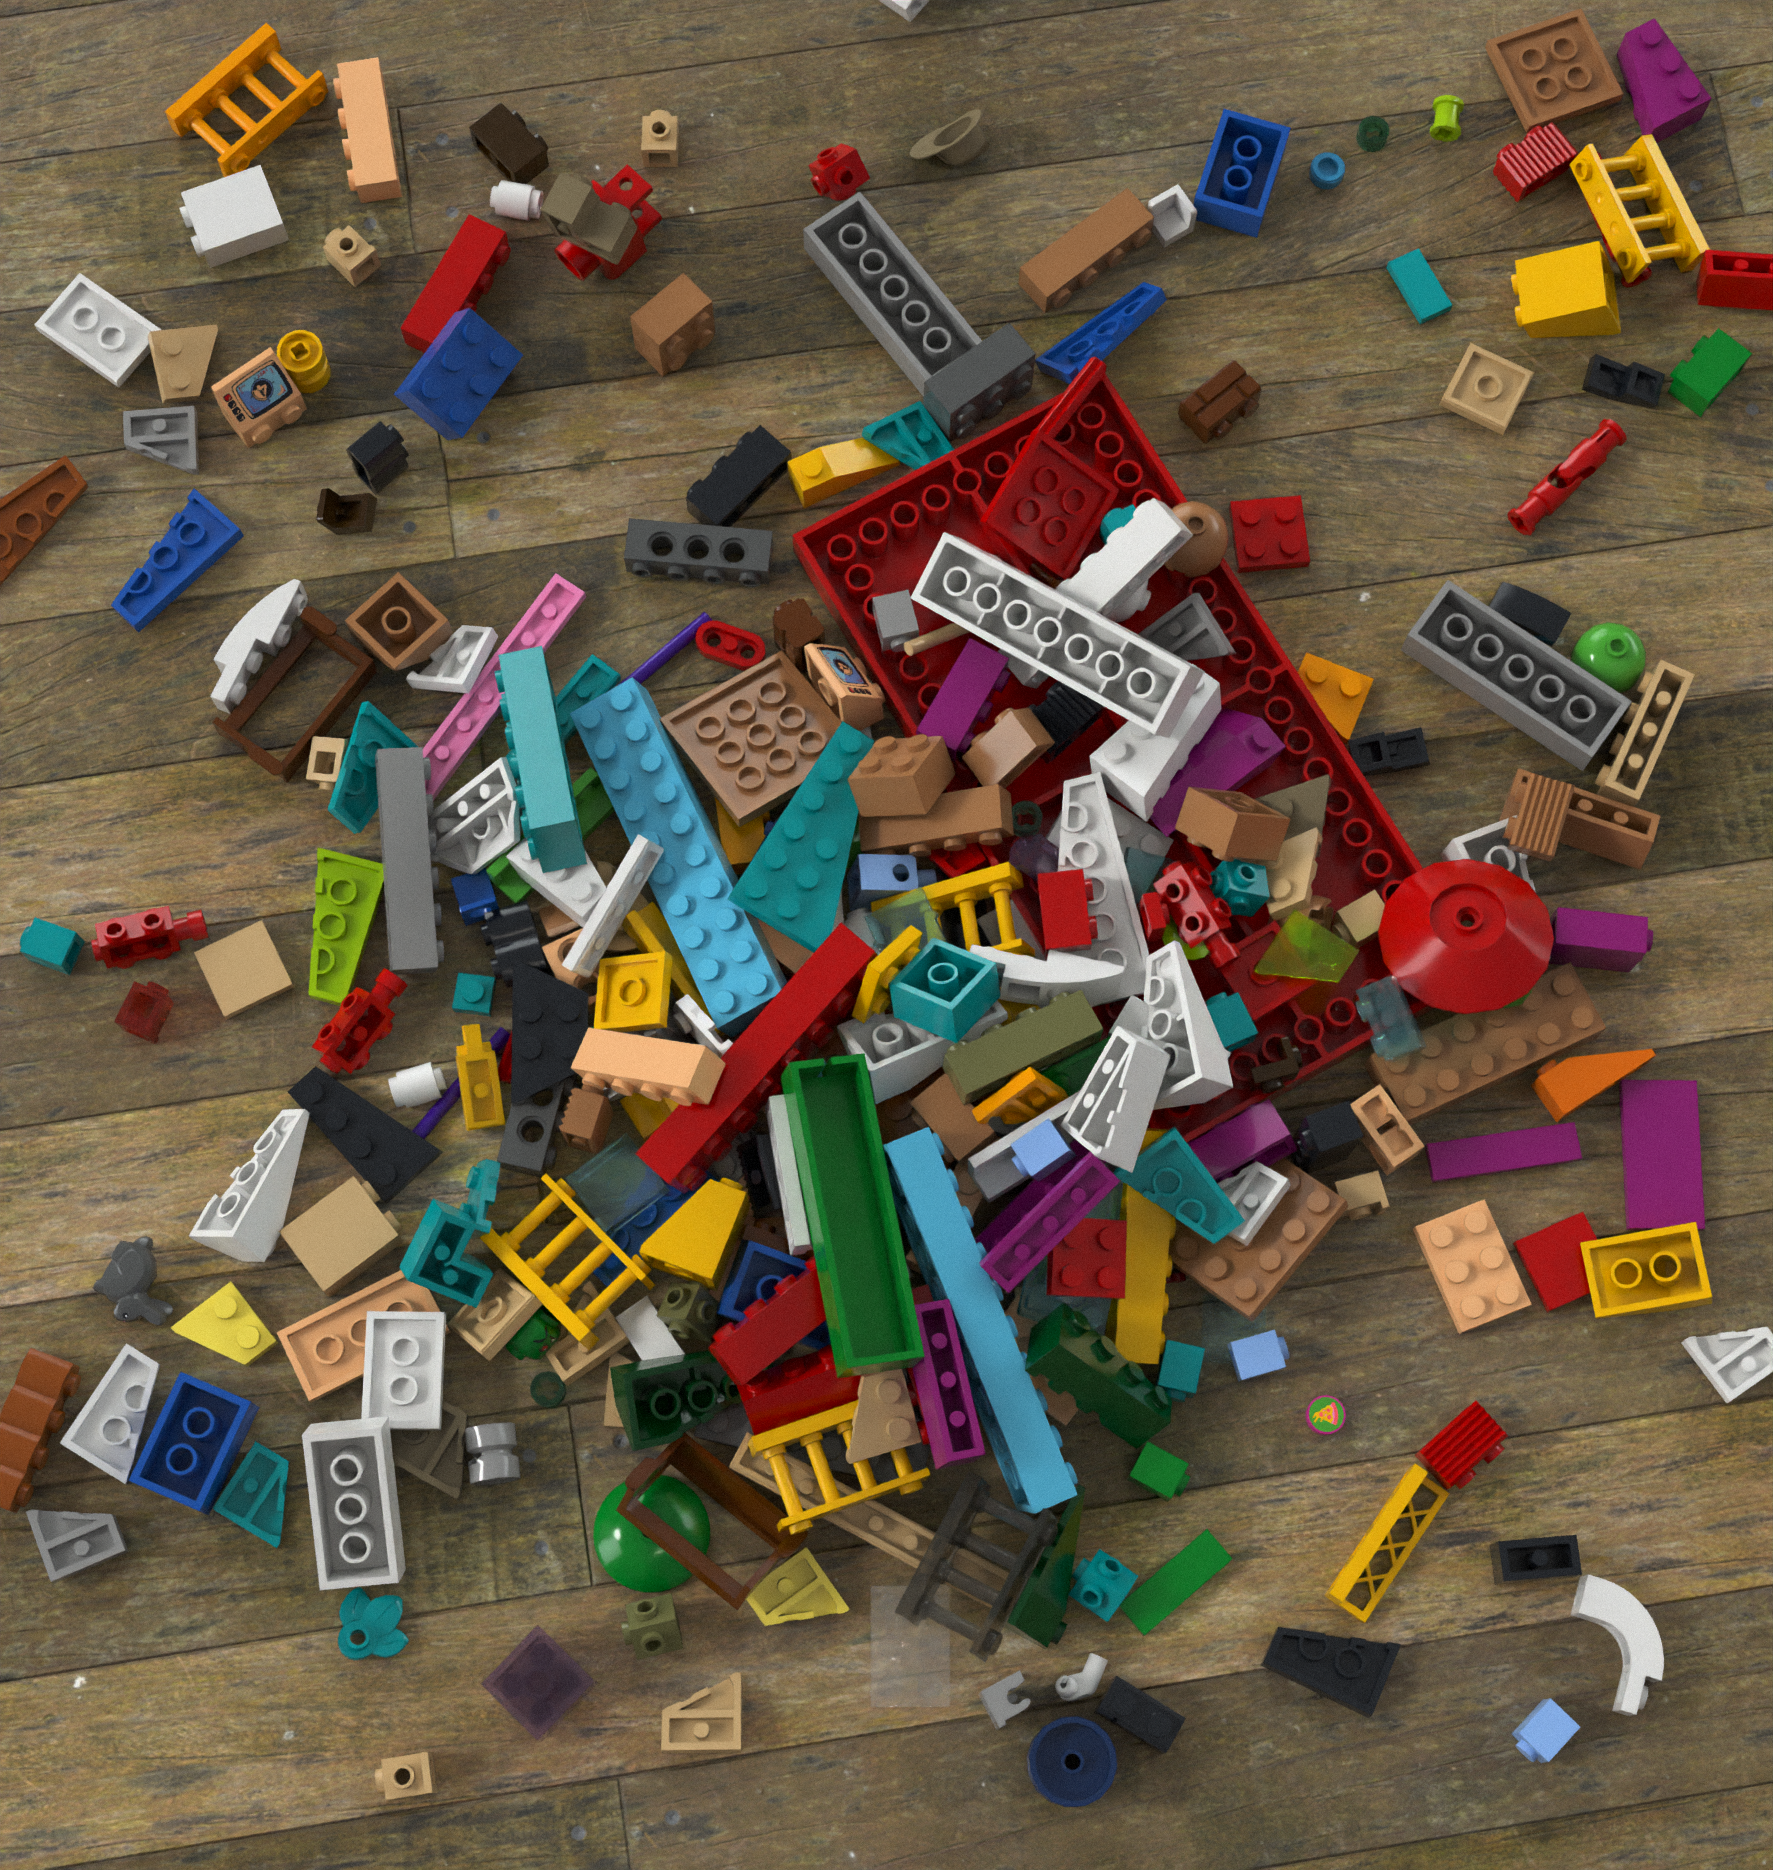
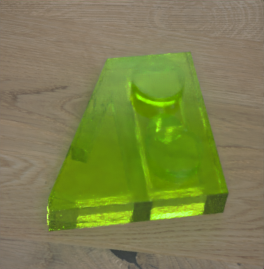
M1293 909L1254 970L1264 975L1271 974L1292 978L1339 982L1359 950L1296 909Z

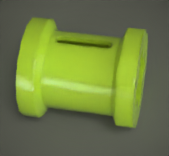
M1453 95L1439 96L1433 101L1432 108L1435 111V120L1430 128V135L1435 140L1443 142L1457 140L1461 135V127L1458 124L1459 115L1464 109V102L1459 97Z

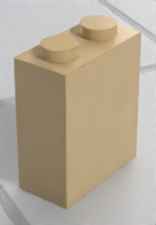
M354 1176L279 1231L329 1298L404 1242L397 1233L403 1227L390 1210L384 1214L380 1211L375 1202L381 1198L370 1183L365 1181L363 1184H360Z

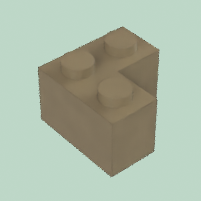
M560 172L540 209L555 236L616 265L620 262L637 230L629 209L616 202L609 205L600 201V197L593 189V184L578 174L570 177Z

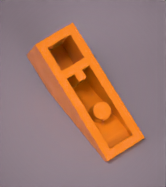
M1652 1049L1569 1057L1559 1064L1553 1059L1536 1071L1539 1077L1531 1084V1087L1555 1121L1559 1122L1648 1064L1656 1054Z

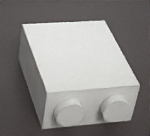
M261 165L181 192L186 206L180 207V212L186 227L193 226L197 234L190 237L198 258L205 255L210 268L289 240Z

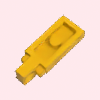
M480 1024L461 1026L464 1045L456 1046L457 1056L455 1057L466 1130L471 1131L505 1125L495 1050H492L490 1041L482 1042Z

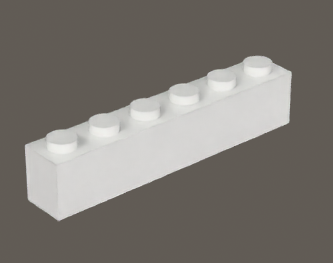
M1155 498L1151 501H1145L1136 508L1133 513L1134 518L1124 527L1114 530L1108 536L1107 544L1098 553L1089 555L1081 563V570L1072 579L1069 578L1060 583L1055 590L1109 618L1193 534L1165 503ZM1003 649L998 651V653L1009 658L1008 668L1023 685L1037 689L1049 677L1046 673Z

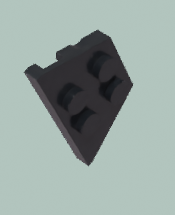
M513 961L511 1103L513 1106H519L525 1103L524 1100L544 1090L547 1092L559 1086L562 1081L568 1078L579 1076V1074L571 1069V1066L589 1028V994L520 961Z

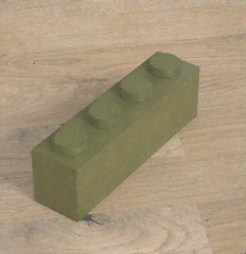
M1079 990L1073 994H1070L1069 991L1062 992L1049 1001L1050 1005L1039 1010H1036L1035 1007L1026 1009L1015 1017L1016 1021L1008 1025L995 1024L981 1033L982 1037L970 1043L967 1040H962L950 1046L944 1055L942 1067L962 1104L972 1103L1001 1089L1010 1082V1079L1016 1073L1024 1071L1028 1067L1038 1071L1099 1042L1103 1027L1083 991Z

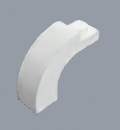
M1589 1574L1582 1576L1579 1579L1571 1615L1599 1624L1607 1629L1618 1642L1623 1658V1668L1612 1711L1626 1716L1637 1715L1638 1709L1642 1710L1648 1697V1687L1644 1686L1645 1680L1650 1682L1662 1681L1664 1655L1658 1629L1645 1607L1624 1588Z

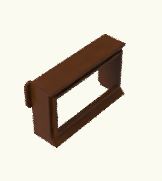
M310 606L305 607L299 616L303 624L302 628L225 722L218 717L212 722L219 735L245 751L251 760L272 775H278L286 783L309 757L313 736L325 737L377 672L373 659L336 634V624ZM317 639L357 669L284 760L280 762L239 732L313 641Z
M683 1433L681 1438L670 1443L655 1460L653 1458H645L625 1480V1485L628 1489L616 1511L738 1611L782 1558L787 1559L795 1552L808 1536V1531L806 1530L795 1535H791L789 1529L779 1532L777 1528L779 1520L788 1516L689 1435ZM670 1465L775 1549L744 1587L638 1500Z

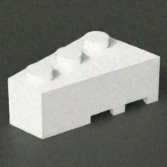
M524 838L506 856L521 879L582 928H584L607 888L586 851L587 864L547 873L542 872L539 859H531L527 838Z
M1117 1026L1060 1127L1099 1159L1132 1173L1170 1055L1150 1040Z

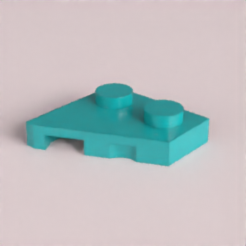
M484 1159L478 1162L477 1166H472L466 1181V1188L470 1189L467 1203L463 1202L459 1209L467 1212L477 1225L470 1239L490 1233L492 1222L487 1221L486 1216L489 1205L493 1206L495 1203L496 1186L501 1165L499 1162Z

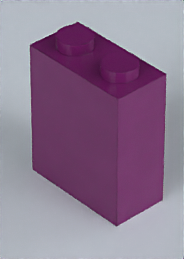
M1558 907L1550 917L1554 942L1549 964L1565 965L1571 962L1574 967L1629 973L1638 962L1642 961L1646 952H1650L1652 948L1653 931L1648 929V917Z

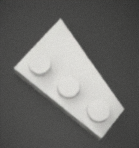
M126 1343L60 1444L127 1485L160 1364Z

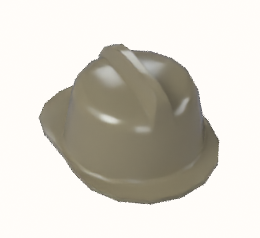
M974 109L954 122L924 136L912 147L910 151L911 157L918 160L936 155L946 164L953 166L966 165L975 160L989 148V141L979 125L982 117L981 110Z

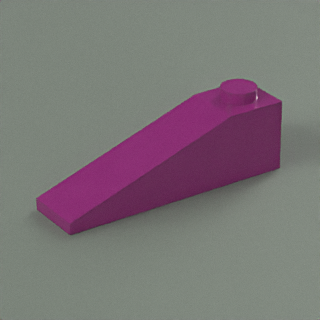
M1228 708L1222 710L1199 744L1194 745L1188 754V761L1182 770L1178 769L1170 781V788L1164 797H1160L1153 807V813L1150 816L1151 820L1166 838L1178 831L1175 829L1188 787L1235 791L1269 768L1286 746L1262 718Z

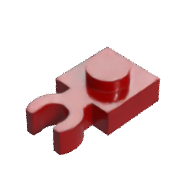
M1157 892L1142 894L1138 909L1146 943L1156 942L1162 939L1166 925H1170L1169 911L1166 903H1160Z

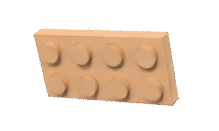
M400 1270L278 1331V1337L308 1401L312 1403L364 1377L367 1311L441 1312L431 1290L408 1281ZM447 1323L445 1335L451 1333Z

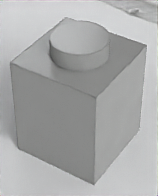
M909 590L873 597V615L882 650L905 651L904 643L919 637V628Z

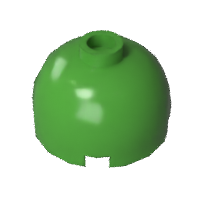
M1606 622L1593 626L1581 635L1571 652V661L1617 692L1622 693L1633 688L1638 682L1645 668L1646 651L1642 640L1632 629L1622 624Z

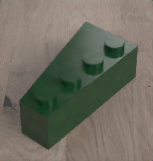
M1063 1302L1031 1328L1025 1371L1034 1378L1040 1373L1050 1380L1048 1387L1060 1395L1064 1391L1071 1394L1075 1399L1076 1407L1084 1413L1088 1414L1093 1411L1098 1413L1101 1424L1137 1449L1171 1423L1172 1401L1168 1393L1162 1387L1153 1385L1144 1376L1143 1371L1135 1362L1125 1359L1108 1337L1097 1333L1080 1311H1074Z

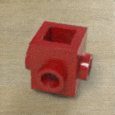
M842 143L836 147H830L821 151L817 155V160L808 165L813 175L811 183L820 196H826L836 201L850 198L856 193V188L871 179L856 148Z

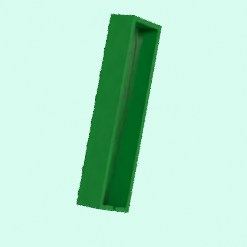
M865 1053L831 1057L826 1065L823 1058L789 1062L780 1077L837 1378L914 1367L925 1356Z

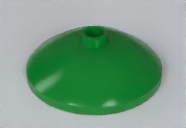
M661 1475L638 1500L706 1556L710 1543V1522L702 1501L683 1482L673 1477ZM624 1481L607 1495L597 1512L593 1539L598 1559L606 1572L614 1580L631 1590L644 1593H658L676 1588L690 1579L693 1574L650 1538H646L638 1528L616 1511L628 1489Z

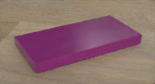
M1621 1080L1619 1082L1626 1230L1647 1231L1696 1222L1698 1231H1703L1705 1229L1697 1080Z

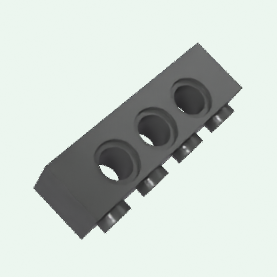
M629 518L624 554L626 571L643 578L652 577L655 574L666 575L670 579L677 581L700 578L712 584L733 581L739 582L746 587H758L761 584L769 585L773 553V533L767 530ZM662 547L672 550L666 556L655 554V551ZM698 550L707 553V556L703 559H693L690 557L693 552ZM731 554L743 556V559L736 563L726 560Z
M577 1077L568 1078L562 1081L559 1086L549 1090L554 1096L553 1100L546 1106L534 1104L536 1095L524 1100L525 1103L519 1106H511L497 1157V1162L501 1163V1169L541 1178L547 1172V1168H554L558 1147L553 1145L557 1132L561 1133L559 1126L563 1124L561 1119L565 1117L563 1108L566 1096H572L570 1090L576 1087ZM531 1127H541L544 1129L542 1138L537 1142L524 1140L526 1131Z

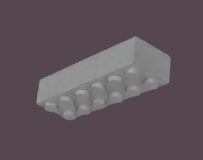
M858 192L803 229L804 250L923 397L925 381L982 342L861 192Z
M1449 580L1446 581L1408 633L1401 648L1402 652L1581 771L1586 768L1632 702Z

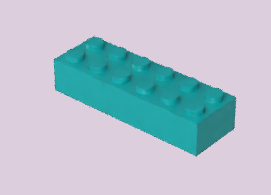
M538 646L498 655L501 670L494 671L499 693L505 692L501 694L502 699H499L504 721L510 720L506 722L505 735L509 750H512L510 763L514 779L517 780L515 791L519 808H522L523 816H520L524 837L527 838L531 859H539L543 873L587 864L555 692L543 648Z

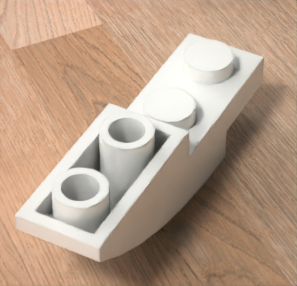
M293 579L264 597L238 622L214 657V661L222 675L210 696L217 709L231 714L234 706L239 705L246 695V683L251 673L255 674L260 668L263 660L262 652L276 657L280 647L284 648L289 642L292 633L291 625L296 616H300L308 601L301 581Z
M972 944L970 948L971 953L997 963L999 987H1001L999 999L1017 1003L1050 1005L1049 1001L1056 995L1066 991L1073 994L1079 990L1083 991L1088 1002L1117 996L1124 966L1115 965L1108 961L1093 960L1076 956L1069 952H1058L1050 949L1047 961H1043L1028 955H1017L1000 951L993 947H982Z

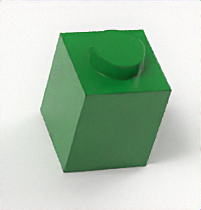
M1147 1441L1127 1480L1168 1502L1173 1494L1179 1497L1182 1495L1191 1477L1185 1474L1189 1463Z

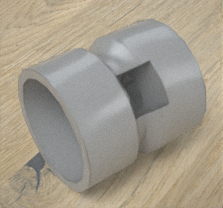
M491 1423L465 1429L467 1452L473 1454L474 1457L468 1462L471 1485H493L521 1479L519 1457L512 1454V1450L517 1446L515 1423Z

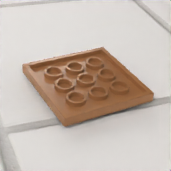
M782 650L659 719L672 743L739 828L795 795L842 723Z
M1285 1158L1268 1166V1168L1286 1177L1291 1186L1248 1246L1229 1235L1224 1236L1213 1244L1176 1218L1175 1235L1173 1239L1169 1240L1168 1254L1172 1257V1266L1251 1322L1256 1319L1349 1207L1343 1197Z

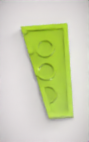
M318 847V870L315 880L316 902L315 914H313L314 935L313 948H311L308 995L311 999L340 1006L343 999L352 992L384 891L383 864Z

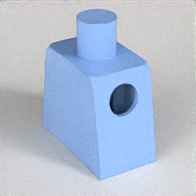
M858 854L847 875L850 911L860 908H868L869 910L873 901L937 883L936 872L934 869L917 870L916 858L913 855Z

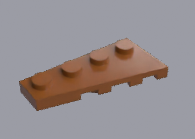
M66 455L0 499V586L89 487Z

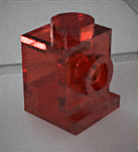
M134 981L114 1022L123 1031L157 1044L159 1040L158 1035L174 1005L172 999L167 995L169 990L148 981L146 986ZM149 1007H154L149 1018H145L144 1011Z

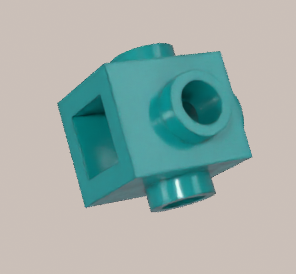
M1234 859L1233 862L1223 860L1210 873L1212 884L1209 887L1216 898L1220 897L1226 901L1232 915L1252 917L1270 897L1266 868L1263 865L1248 863L1239 859Z
M1099 1549L1091 1561L1084 1557L1071 1577L1077 1582L1070 1591L1069 1596L1108 1622L1128 1594L1138 1575L1122 1565L1116 1558L1109 1556Z

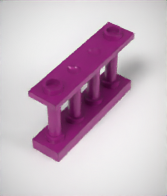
M1075 1138L1069 1145L1077 1156L1038 1182L1033 1179L975 1238V1242H981L987 1253L979 1262L980 1266L1008 1293L1120 1182L1118 1177L1104 1165L1106 1161L1096 1157Z

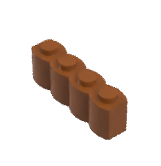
M30 1348L25 1356L15 1384L0 1414V1507L17 1513L20 1507H25L29 1503L34 1490V1486L31 1485L32 1477L36 1470H42L50 1453V1449L47 1448L48 1440L52 1433L56 1434L61 1429L66 1415L62 1411L64 1403L68 1396L73 1397L76 1394L81 1382V1375H78L79 1366Z

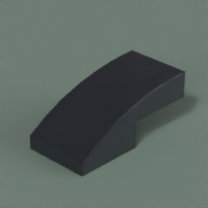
M1595 354L1589 360L1582 390L1614 401L1654 408L1658 405L1665 374L1637 362L1625 366Z
M1502 582L1488 605L1549 646L1556 643L1571 615L1569 611L1557 604L1506 582Z
M1421 727L1386 736L1384 732L1348 740L1352 758L1364 776L1392 773L1430 765Z

